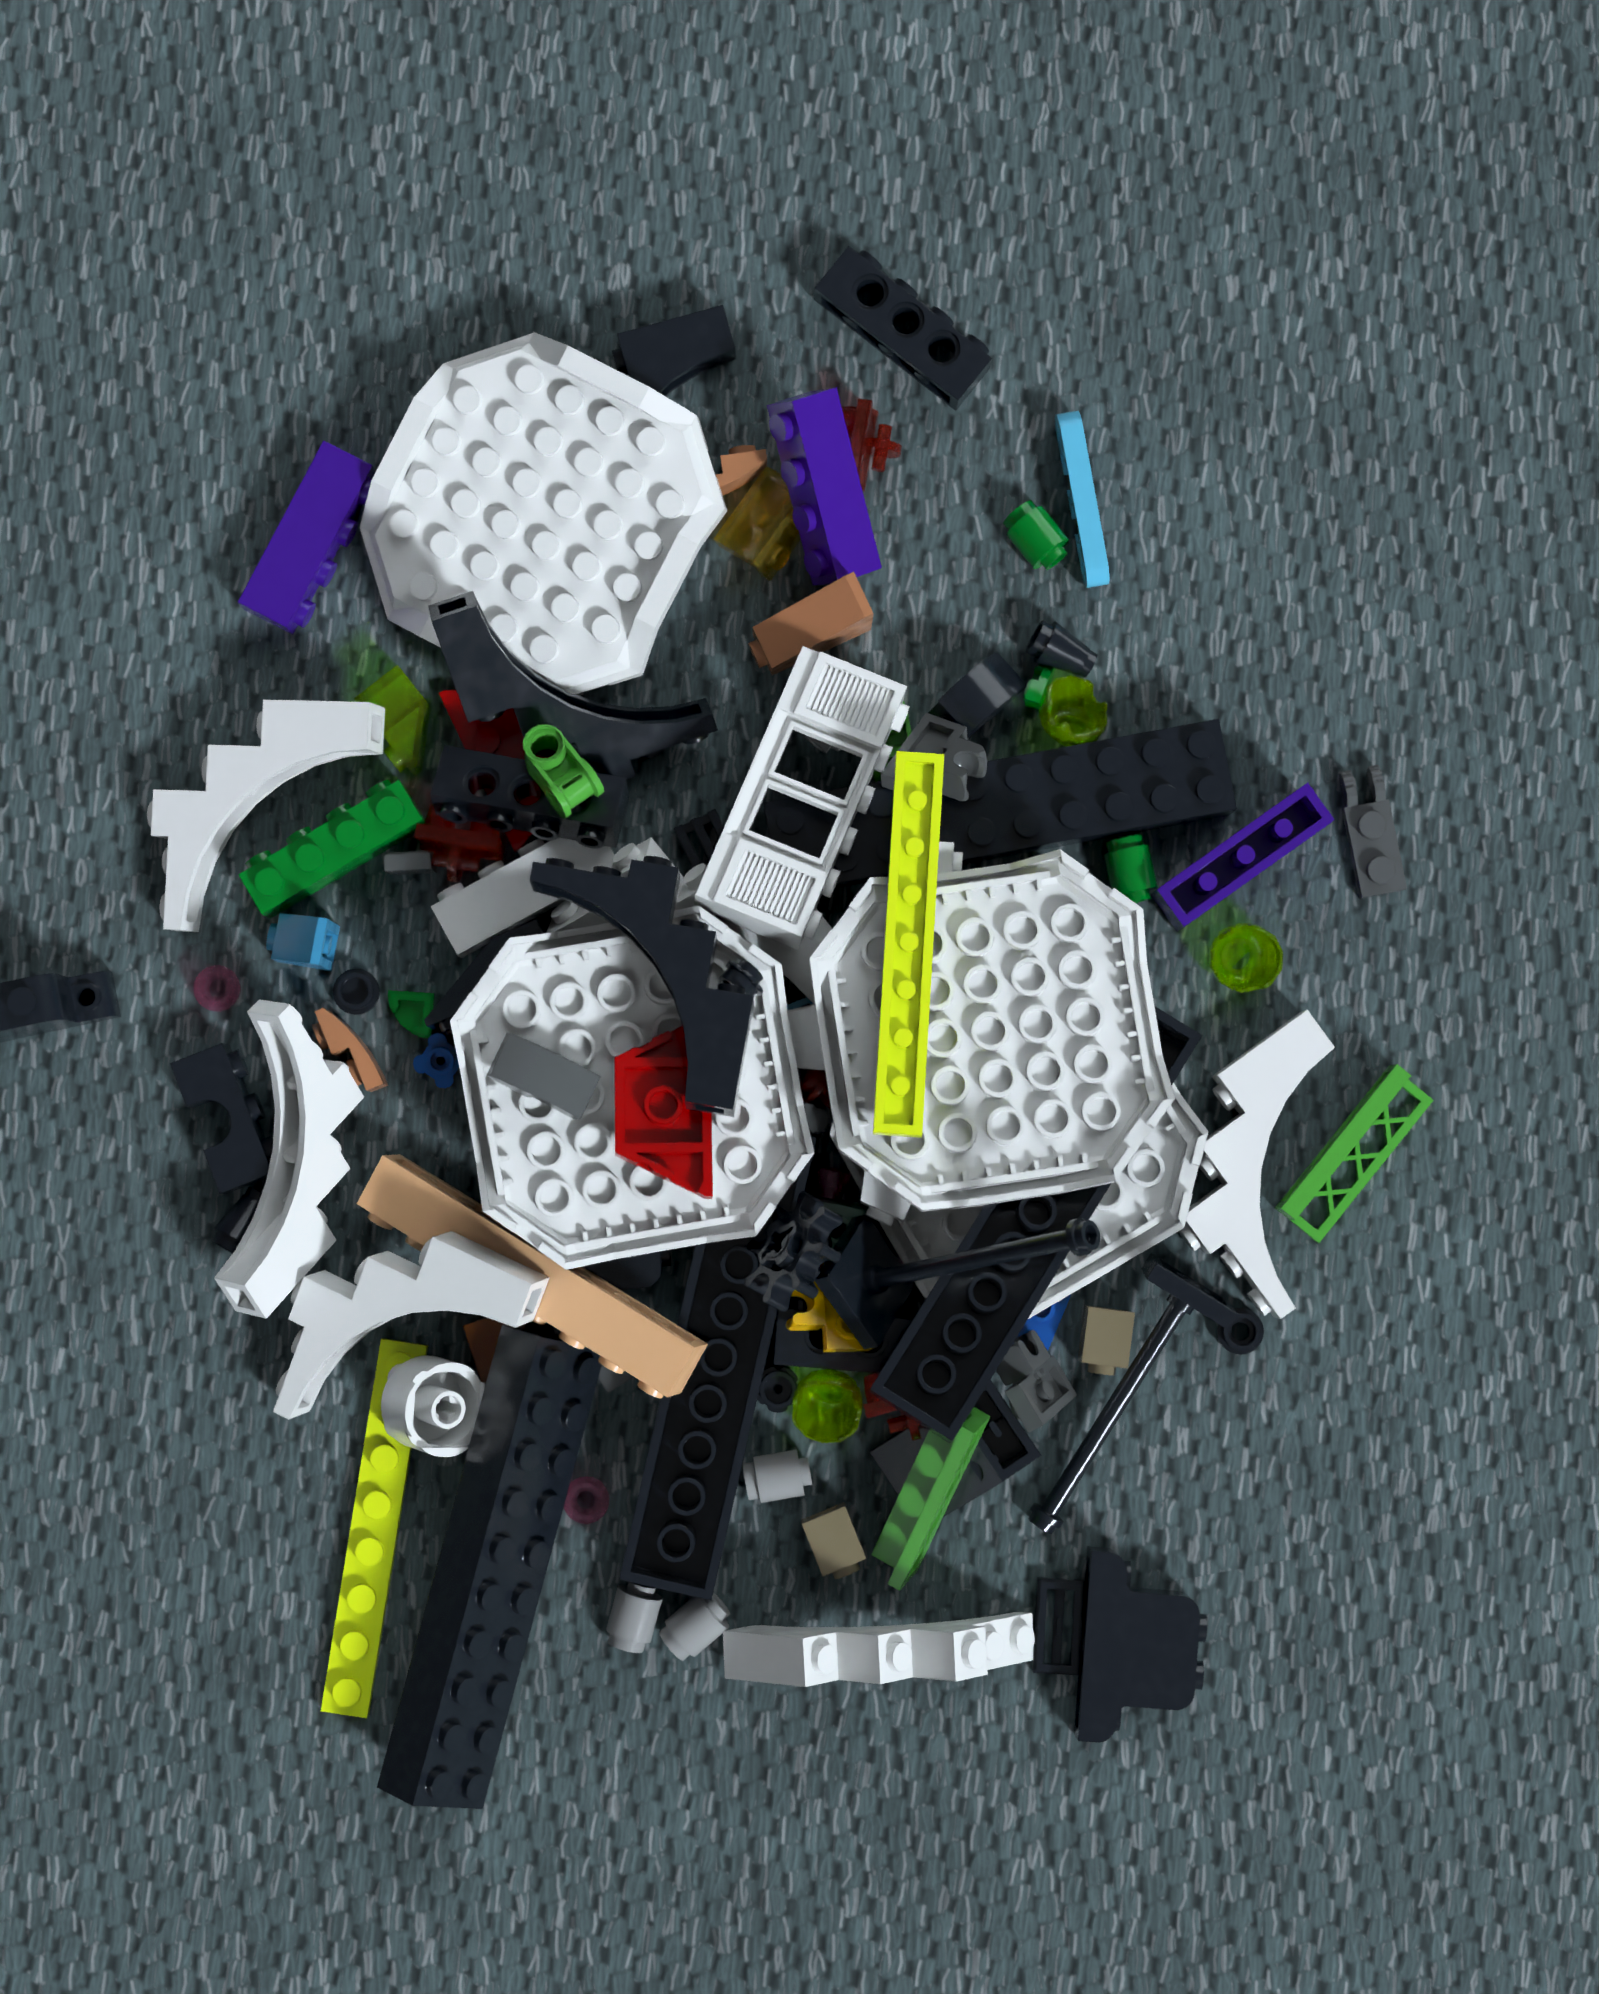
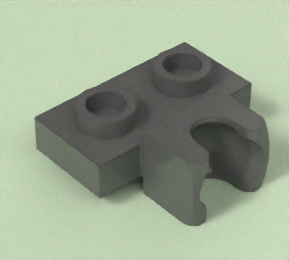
M929 713L923 716L898 750L944 754L942 795L959 801H966L969 798V792L966 789L967 776L983 778L987 770L985 749L979 744L968 741L966 726ZM896 754L881 772L882 787L891 790L894 789Z
M1030 1330L1015 1339L996 1370L1005 1386L1013 1383L1005 1391V1394L1009 1399L1012 1413L1019 1421H1022L1028 1433L1043 1426L1077 1396L1055 1356H1050L1034 1330Z

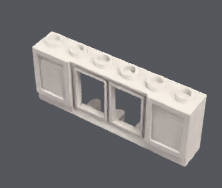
M802 646L696 891L694 906H700L715 917L796 950H799L804 937L813 940L823 913L816 911L817 905L822 895L830 898L834 891L841 871L833 869L839 853L848 856L858 829L851 827L857 811L866 814L876 789L868 785L875 770L881 773L884 770L893 747L886 745L891 730L900 732L907 717L910 706L903 704L907 686L820 651L819 653ZM793 730L862 758L844 800L775 772ZM768 788L837 815L820 858L750 831Z

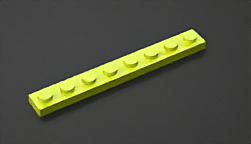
M896 751L873 1135L922 1137L944 754Z
M384 1338L380 1341L323 1693L322 1712L368 1718L412 1451L411 1447L401 1444L387 1434L382 1418L381 1399L384 1387L388 1381V1373L392 1367L404 1363L411 1358L427 1355L428 1345Z

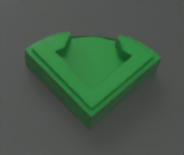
M1042 664L1035 666L1033 677L1031 680L1029 679L1023 695L1026 707L1041 711L1055 668Z
M388 990L390 1009L395 1014L394 1016H396L397 1021L407 1031L409 1030L418 1037L428 1039L433 1035V1029L426 1026L424 1019L434 1009L435 993Z

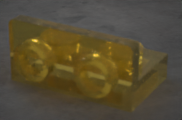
M766 466L714 537V541L722 549L753 566L761 577L768 581H771L778 570L787 564L791 552L801 540L799 530L793 521V507L788 487L782 475Z

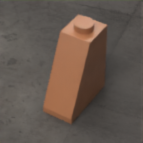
M852 572L753 626L752 631L755 640L748 643L758 667L761 668L767 665L771 675H774L795 665L802 646L820 653V651L824 652L870 631L874 613L855 573Z

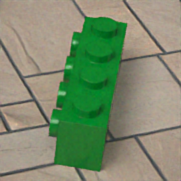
M389 779L384 780L368 789L365 793L368 798L351 807L350 803H345L330 811L325 816L328 822L313 831L307 826L291 834L285 840L288 845L272 854L270 850H266L249 859L245 863L248 869L238 875L261 914L269 919L273 918L427 827L426 820L404 784L400 780L391 783Z

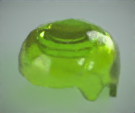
M1067 675L1056 677L1045 689L1039 709V720L1045 732L1063 746L1067 747L1098 741L1107 729V702L1100 703L1096 700L1093 693L1094 685L1091 681Z
M1238 923L1222 929L1214 937L1209 947V967L1216 980L1233 991L1244 993L1266 989L1273 984L1282 971L1283 950L1276 936L1264 927L1253 923ZM1249 952L1248 963L1240 969H1233L1232 967Z
M833 1369L811 1371L798 1383L795 1389L792 1410L793 1424L806 1438L820 1443L842 1442L852 1436L859 1427L863 1408L861 1389L857 1386L856 1381L846 1373Z

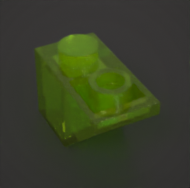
M397 664L357 695L354 700L356 702H371L385 708L384 738L390 746L383 751L399 772L408 767L416 776L423 770L431 707Z

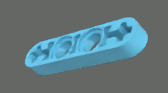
M1079 411L1056 414L1055 429L1063 474L1069 476L1070 490H1067L1071 518L1077 520L1078 534H1075L1083 583L1085 588L1107 585L1110 581L1109 566L1082 418Z

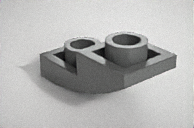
M506 1033L486 1075L525 1097H533L572 1119L582 1118L601 1077L583 1066L513 1033Z

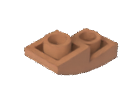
M742 445L729 449V454L720 455L722 474H715L718 479L722 495L742 487L767 468L766 449L756 450L754 445Z
M325 1008L316 1010L315 1014L318 1023L313 1024L312 1027L321 1049L329 1048L331 1054L335 1056L351 1052L353 1058L346 1061L347 1066H349V1072L358 1086L364 1084L366 1091L373 1092L388 1086L385 1076L373 1054L354 1030L331 1011Z

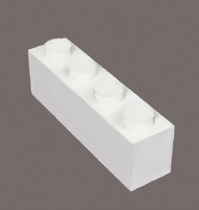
M559 837L546 844L543 839H537L522 847L518 851L521 857L504 866L502 860L479 871L477 874L480 880L464 888L462 883H457L443 890L437 895L439 902L432 905L431 908L456 954L463 958L487 945L493 937L515 929L565 901L533 891L529 880L533 862L545 864L547 858H558L572 862L574 869L592 872L595 866L612 867L614 853L611 847L603 846L602 848L593 849L585 847L575 840Z

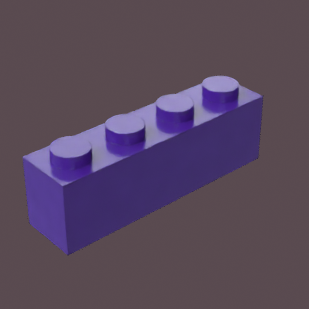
M837 387L810 391L766 405L770 417V432L777 444L782 464L781 475L788 487L793 507V521L799 530L805 554L804 564L811 577L812 585L831 584L852 572L855 573L856 577L881 569L882 566Z
M323 440L238 600V603L245 611L292 635L298 626L304 628L309 623L316 607V603L311 601L319 585L325 588L333 578L337 568V563L333 559L341 545L344 547L349 546L356 534L358 522L354 521L361 506L366 504L371 480L376 472L373 465Z
M1307 782L1151 894V897L1176 932H1178L1335 819Z

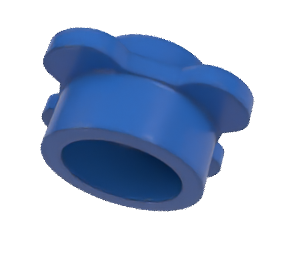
M435 1033L428 1038V1047L423 1054L417 1055L414 1058L413 1067L416 1072L426 1073L432 1077L437 1087H450L454 1082L453 1075L459 1068L456 1048L447 1042L444 1034ZM437 1057H444L445 1063L443 1065L437 1064Z

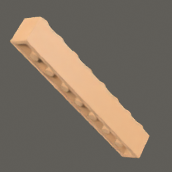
M400 1154L382 1155L357 1202V1205L370 1212L367 1216L370 1221L388 1230H392L393 1227L407 1235L405 1241L419 1251L422 1250L425 1243L433 1236L453 1231L550 1277L532 1322L540 1325H545L547 1322L561 1331L559 1337L564 1342L578 1349L589 1348L600 1355L598 1362L601 1365L619 1374H623L626 1371L639 1380L637 1386L653 1397L661 1399L663 1396L670 1397L681 1393L708 1345L703 1340L586 1268L564 1269L530 1243L482 1211V1204Z

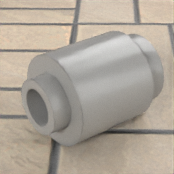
M797 1449L753 1457V1462L743 1463L748 1500L760 1499L761 1503L805 1496L803 1486L812 1485L808 1457L798 1458Z
M633 1582L617 1587L606 1631L610 1633L608 1638L609 1645L632 1653H642L644 1651L645 1644L650 1643L663 1600L662 1596L655 1593V1587Z
M714 1593L712 1600L693 1596L665 1620L666 1626L659 1634L669 1650L678 1659L684 1661L689 1655L696 1657L723 1634L724 1631L729 1629L726 1618L730 1615V1612L723 1601Z

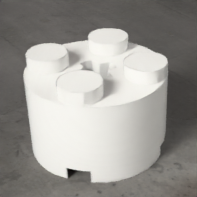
M418 1356L404 1363L397 1364L389 1371L388 1381L382 1394L381 1412L384 1428L389 1436L413 1449L438 1457L459 1455L469 1448L467 1446L471 1441L485 1383L480 1381L474 1373L475 1371L470 1367L436 1356Z

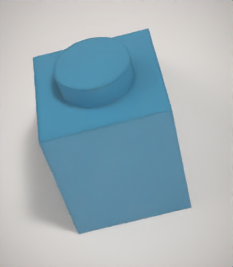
M279 913L278 923H271L269 927L266 948L272 951L271 959L274 961L332 971L340 926L327 918Z

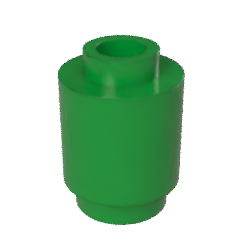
M1032 500L1021 504L1004 520L1003 524L1008 529L1007 537L1033 569L1043 565L1046 570H1049L1068 554L1065 550V546L1069 542L1068 537L1042 506L1037 507Z
M1133 835L1106 842L1107 854L1103 856L1111 889H1117L1135 903L1151 899L1150 891L1157 889L1158 885L1149 845L1143 844L1142 836Z

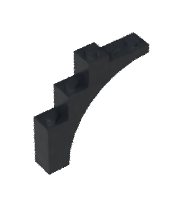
M723 305L618 333L617 337L620 348L612 350L617 371L651 387L666 397L673 390L700 373L736 360L735 345Z
M473 591L428 606L431 622L468 723L475 720L481 722L491 721L502 716L505 710L513 708L523 737L535 726L545 724L554 726L562 732L570 744L575 742L580 757L585 759L596 773L626 778V781L629 778L635 777L630 760L638 757L650 759L663 753L665 748L682 742L684 744H695L706 739L709 733L718 731L706 698L674 706L633 708L599 703L566 692L535 674L509 651L488 623ZM543 749L538 751L535 756L538 754L551 756L556 752L550 749Z
M645 856L643 861L631 859L629 875L626 878L621 877V872L614 868L595 866L592 872L574 869L572 862L558 858H547L545 864L533 862L529 880L534 892L570 901L602 917L631 939L658 971L674 1000L685 1034L688 1059L685 1093L686 1109L734 1117L754 1009V996L746 995L745 988L733 984L720 983L717 985V989L709 988L717 935L716 931L708 930V924L696 920L683 919L680 921V925L672 924L680 884L679 867L671 866L672 862L662 857Z

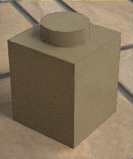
M1084 1305L1078 1361L1088 1363L1087 1372L1115 1376L1116 1367L1128 1369L1135 1312Z
M844 1502L801 1519L803 1529L822 1576L832 1573L834 1579H839L860 1570L858 1562L865 1560L866 1556Z

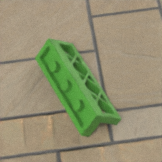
M1398 1064L1389 1065L1275 1207L1278 1212L1317 1243L1321 1242L1434 1101L1409 1080L1412 1075ZM1401 1088L1419 1101L1407 1117L1389 1119L1388 1104ZM1382 1113V1118H1383V1119L1376 1120V1119L1380 1116V1114ZM1402 1122L1391 1136L1390 1123ZM1383 1124L1385 1145L1378 1153L1361 1154L1360 1139L1372 1125ZM1352 1149H1353V1150H1354V1155H1349V1156H1348V1154H1349V1153L1352 1151ZM1373 1158L1363 1171L1361 1159ZM1355 1160L1357 1180L1350 1188L1332 1190L1331 1175L1343 1161ZM1325 1184V1191H1319ZM1345 1194L1334 1207L1333 1195ZM1326 1196L1328 1216L1315 1229L1299 1215L1314 1197Z
M973 1407L951 1443H948L931 1431L928 1432L873 1549L872 1556L895 1568L888 1581V1585L899 1591L917 1573L991 1417L979 1409Z

